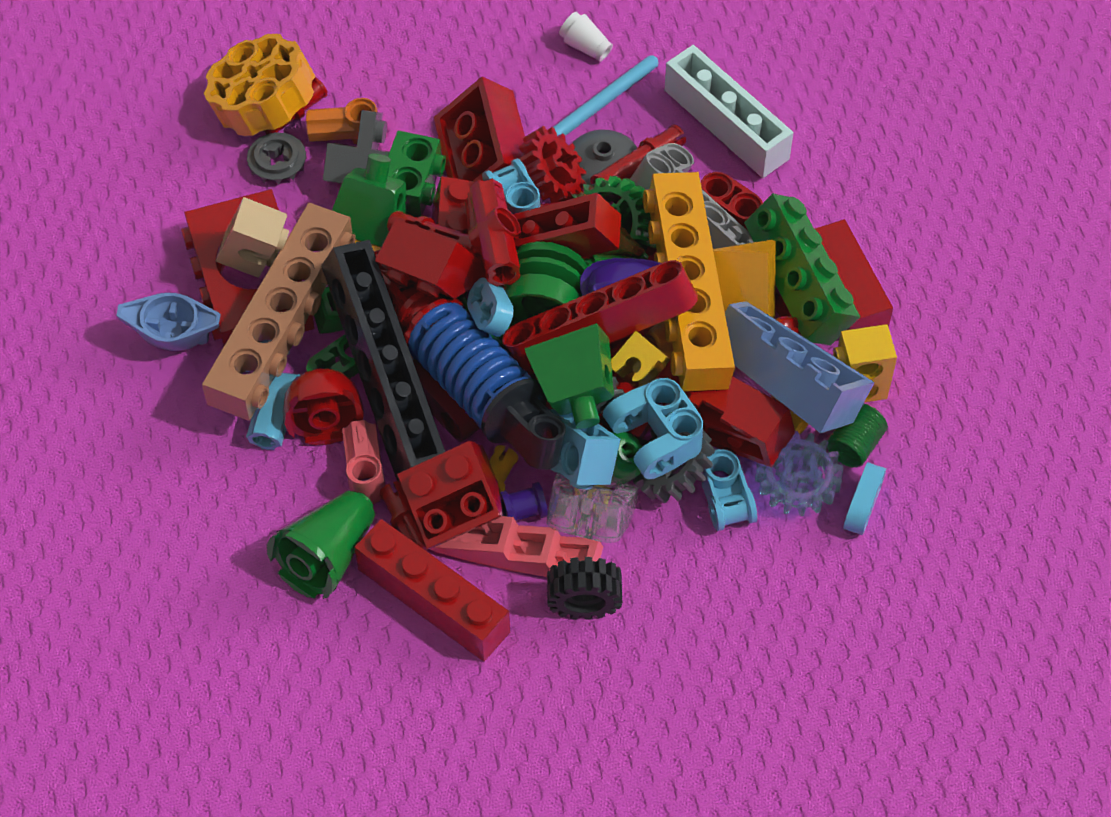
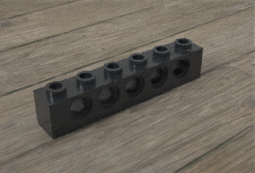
M370 240L333 247L321 267L396 480L400 481L398 473L444 453L445 449L378 263L375 262L376 256Z

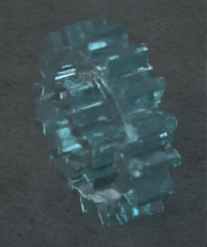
M795 431L792 440L781 450L772 468L757 462L755 482L760 483L759 494L761 496L771 494L769 501L771 507L776 506L779 502L784 504V514H788L792 507L798 509L800 516L805 515L806 507H811L816 513H819L822 501L831 505L835 493H839L842 480L840 478L843 473V465L837 464L838 452L827 453L829 442L824 440L819 444L814 443L813 433H810L806 440L800 439L798 431ZM819 466H821L824 471L825 480L822 478L823 472L818 469ZM773 467L776 469L775 475H777L780 478L778 482L774 477L772 470Z

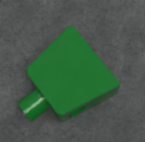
M372 153L368 155L366 169L355 168L345 176L332 211L351 218L352 234L355 235V239L360 241L370 240L371 244L382 247L389 233L387 223L390 215L395 211L405 213L406 183L403 180L388 176L391 162L388 156Z
M596 323L525 348L528 360L550 406L559 415L572 413L576 428L586 429L597 425L600 419L596 404L608 401L614 396L610 342L601 327Z

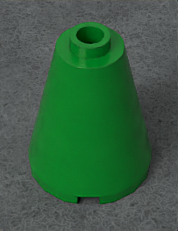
M346 491L277 531L267 543V556L270 562L276 558L282 567L278 571V575L295 591L308 598L314 599L318 594H323V599L328 598L337 588L355 555L354 547L364 538L375 519L371 500L363 493Z

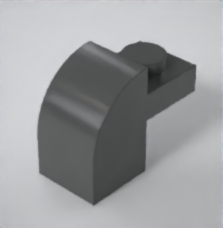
M362 110L357 146L327 143L323 174L324 181L342 183L345 176L353 169H366L369 154L389 155L390 151L378 150L379 143H384L387 132V122L382 121L383 113Z

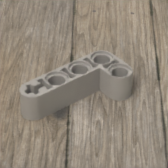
M665 144L646 154L630 180L634 181L636 186L640 185L645 189H650L653 174L686 173L694 164V158L687 149L678 144ZM702 190L713 249L754 243L750 233Z

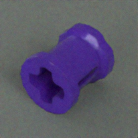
M539 482L532 483L531 488L509 494L506 490L499 492L504 516L514 517L516 521L537 515L541 518L548 517L546 499Z

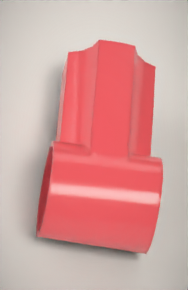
M365 420L353 421L342 429L350 491L363 493L371 500L372 504H375L382 499L380 490L385 486L377 426ZM365 478H371V479L366 480V481H361L362 479H365Z

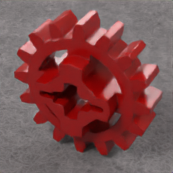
M542 126L523 138L524 144L519 146V149L525 156L519 159L526 165L528 175L535 186L541 190V199L546 200L550 197L551 203L573 199V194L583 196V184L587 183L581 177L587 173L586 170L579 166L582 158L576 150L574 151V144L568 145L566 143L565 134L562 133L557 136L554 127L547 130L545 126Z

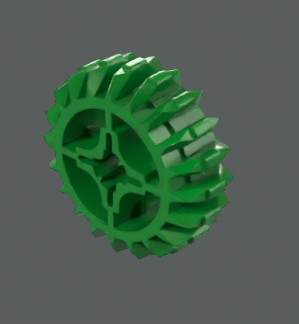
M610 176L608 181L602 177L596 178L595 187L590 184H583V196L598 193L608 203L619 200L617 204L613 203L611 206L621 214L619 244L622 247L608 255L648 259V254L645 251L648 247L656 248V244H650L648 226L649 221L652 220L651 214L645 213L643 207L645 188L640 185L636 186L635 182L628 178L622 180L617 176ZM573 194L572 197L577 198L581 197V195Z

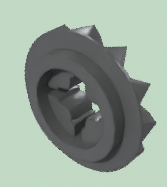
M270 133L258 138L250 146L247 154V162L252 175H258L264 183L268 180H275L278 185L282 179L290 178L294 180L295 174L298 171H304L305 159H307L302 142L287 133ZM283 153L284 162L278 161L272 166L270 158L276 159Z

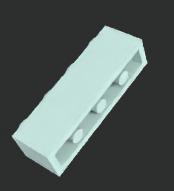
M695 45L690 46L666 63L664 91L758 175L764 178L790 159L794 132Z

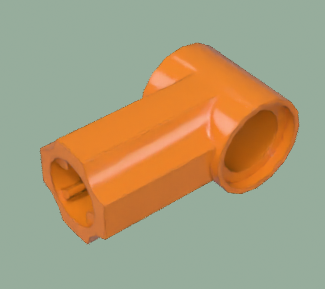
M356 98L350 101L346 107L310 109L306 111L309 142L351 139L354 144H357L362 110L378 112L376 104L368 98Z

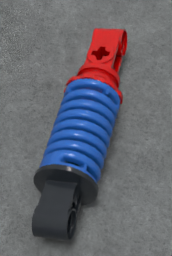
M380 250L374 251L376 257ZM379 265L412 359L418 361L424 370L428 371L431 377L439 383L442 389L447 391L448 395L457 402L459 407L465 410L466 414L474 420L476 425L482 430L483 435L490 442L496 444L509 442L524 458L525 462L533 468L540 470L554 468L560 460L566 427L546 407L547 398L539 381L533 379L524 368L520 367L518 362L510 357L509 353L492 338L491 334L480 330L476 326L471 314L465 309V305L456 298L445 299L440 294L437 299L432 298L417 290V284L410 281L407 286L397 284L385 276L387 270Z

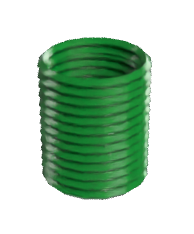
M863 404L854 423L836 428L826 442L829 453L845 466L852 468L863 466L888 429L886 419L875 408Z

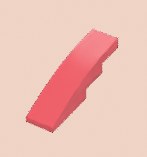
M502 516L430 550L477 564L547 577L550 567L552 565L558 566V562L562 560L570 563V558L578 557L579 561H585V557H592V561H597L601 558L603 545L599 539L561 536L557 528L522 526L517 524L514 517Z

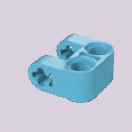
M659 378L635 388L612 400L603 410L602 415L616 434L628 432L648 422L658 438L639 449L633 459L646 479H655L696 457L702 449L703 419L680 385L669 378ZM658 403H668L670 405L661 406ZM688 432L691 435L681 436L678 433Z

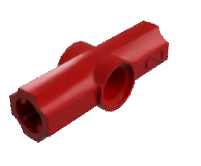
M493 178L486 181L478 180L470 187V200L475 226L468 232V237L473 247L482 254L487 282L496 287L505 284L512 285L520 278V264L514 238L520 234L521 227L516 217L507 209L502 184Z

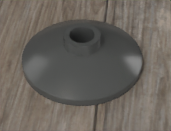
M613 130L590 131L581 135L573 142L575 146L574 151L576 150L582 158L579 166L586 170L587 173L581 178L592 186H595V184L590 183L591 176L601 172L637 148L630 138Z

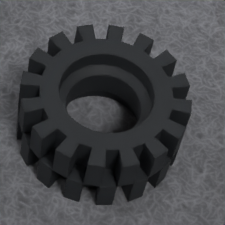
M578 557L570 558V563L565 560L559 561L558 566L552 565L550 571L547 572V605L553 613L558 612V615L561 617L569 614L570 619L577 620L579 616H584L585 620H591L594 615L598 618L605 617V613L612 615L616 613V609L622 607V573L620 567H616V564L613 562L606 564V559L602 558L592 561V557H585V561H579Z

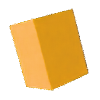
M767 240L713 249L724 311H726L729 304L747 301L772 318H775L776 241Z

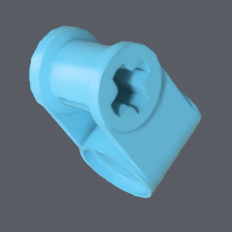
M520 159L512 160L510 166L493 173L490 170L482 173L483 181L493 178L502 184L507 209L512 214L541 207L539 190L529 177Z
M715 450L714 454L707 457L713 463V467L703 470V474L707 479L702 482V488L708 502L709 513L715 530L722 531L725 525L746 520L750 524L757 522L756 503L747 485L738 457L729 450ZM723 471L726 472L729 476L725 478H720L715 476L712 472Z

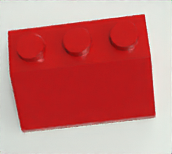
M483 76L433 117L438 139H440L442 155H446L445 169L449 178L474 182L478 180L483 181V172L490 170L493 173L510 166L512 160L525 156L519 149V146L524 144L523 138L525 134L513 90Z

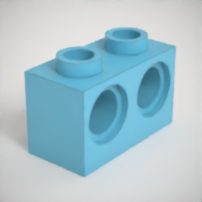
M549 409L566 427L559 463L554 468H551V470L562 474L569 480L570 485L579 489L589 490L593 488V485H610L621 439L600 424L586 429L576 428L572 413L559 415L554 409Z

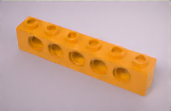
M699 172L653 174L650 189H645L643 193V207L645 213L651 214L652 221H649L648 235L650 244H656L657 253L654 254V261L663 263L677 260L681 262L699 295L698 301L690 310L665 320L666 341L673 342L674 352L671 353L672 375L679 377L680 387L683 391L729 389L735 364Z

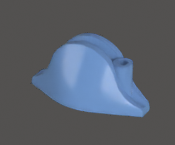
M160 293L119 304L116 314L120 321L135 330L146 342L156 348L169 351L188 350L197 344H206L209 341V332L219 327L221 315L204 304L177 293Z

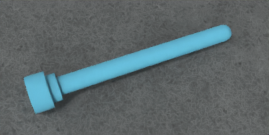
M653 55L647 56L556 124L554 128L557 136L562 133L565 136L653 71L659 63L657 57Z

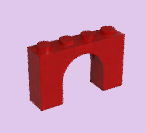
M272 189L243 196L279 210ZM243 197L185 211L184 214L188 227L181 228L186 250L194 249L196 254L195 257L190 258L195 279L203 278L205 284L204 287L199 288L202 303L221 314L219 327L211 332L214 341L221 339L223 346H225L257 289H244L230 284L221 276L226 265L216 262L226 229ZM284 309V310H280V311H278V312H286V311H288V310H287V309ZM312 315L308 317L304 324V332L315 329Z

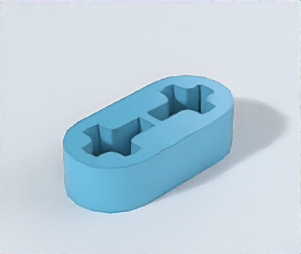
M484 277L478 279L468 295L467 306L469 312L480 330L499 337L505 333L512 321L513 305L501 285L496 287L487 282V279Z
M867 462L849 507L843 529L860 535L864 534L887 468Z

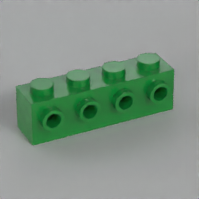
M772 193L744 224L754 242L776 241V286L791 316L797 318L799 323L798 330L801 336L812 343L831 346L840 337L841 331L847 330L860 318L853 304V296L844 287L837 273L838 268L836 264L829 258L822 245L820 234L813 228L806 215L807 210L804 204L795 197Z

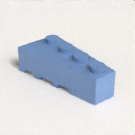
M745 301L728 305L725 316L734 364L738 369L819 433L854 423L875 382L749 302Z

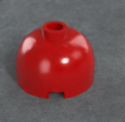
M315 369L305 372L294 379L285 393L283 407L284 425L292 437L295 438L294 433L304 437L307 444L330 445L343 441L342 429L353 421L363 420V404L357 387L342 372L332 369Z

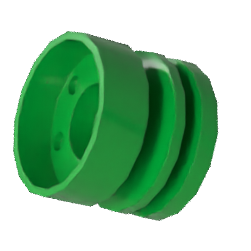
M536 241L523 244L516 249L520 264V278L512 285L505 284L503 287L514 309L513 318L508 329L523 320L582 296L580 277L588 265L579 254L566 246L553 242Z

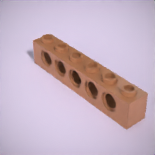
M308 202L287 238L283 250H280L202 383L207 405L250 421L257 408L261 409L265 405L269 395L270 384L274 377H280L287 363V354L292 346H297L300 343L304 334V324L310 315L314 316L320 307L322 293L328 285L321 267L322 263L333 247L355 243V235L352 234L351 218L349 216ZM284 309H287V310H288V311H286V312H278V311L284 310ZM263 340H272L268 343H260ZM245 371H254L251 374H242Z

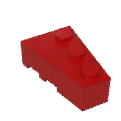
M670 359L657 379L669 378L680 385L679 377L672 375ZM733 376L729 389L684 391L703 419V430L711 437L712 440L709 443L711 446L729 450L738 456L772 468L795 434L788 407ZM662 403L663 406L670 405L668 403Z

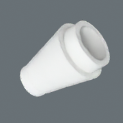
M572 13L559 31V35L564 38L565 44L596 58L600 62L608 56L613 48V44L608 41L586 14Z

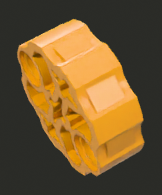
M265 34L260 38L244 40L234 45L220 61L211 66L206 75L208 83L204 96L224 128H232L238 135L253 136L260 131L275 130L290 122L293 115L311 100L314 93L312 81L315 78V74L296 41L283 39L281 34Z

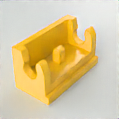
M635 331L611 359L612 369L623 378L633 370L635 373L632 381H640L638 384L640 387L652 382L670 359L640 333Z

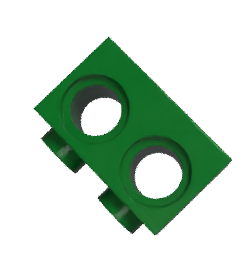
M398 130L388 155L391 159L388 176L403 180L406 183L405 214L418 218L423 216L426 205L431 206L433 204L436 192L434 182L437 176L441 177L444 173L446 155L441 154L440 139Z

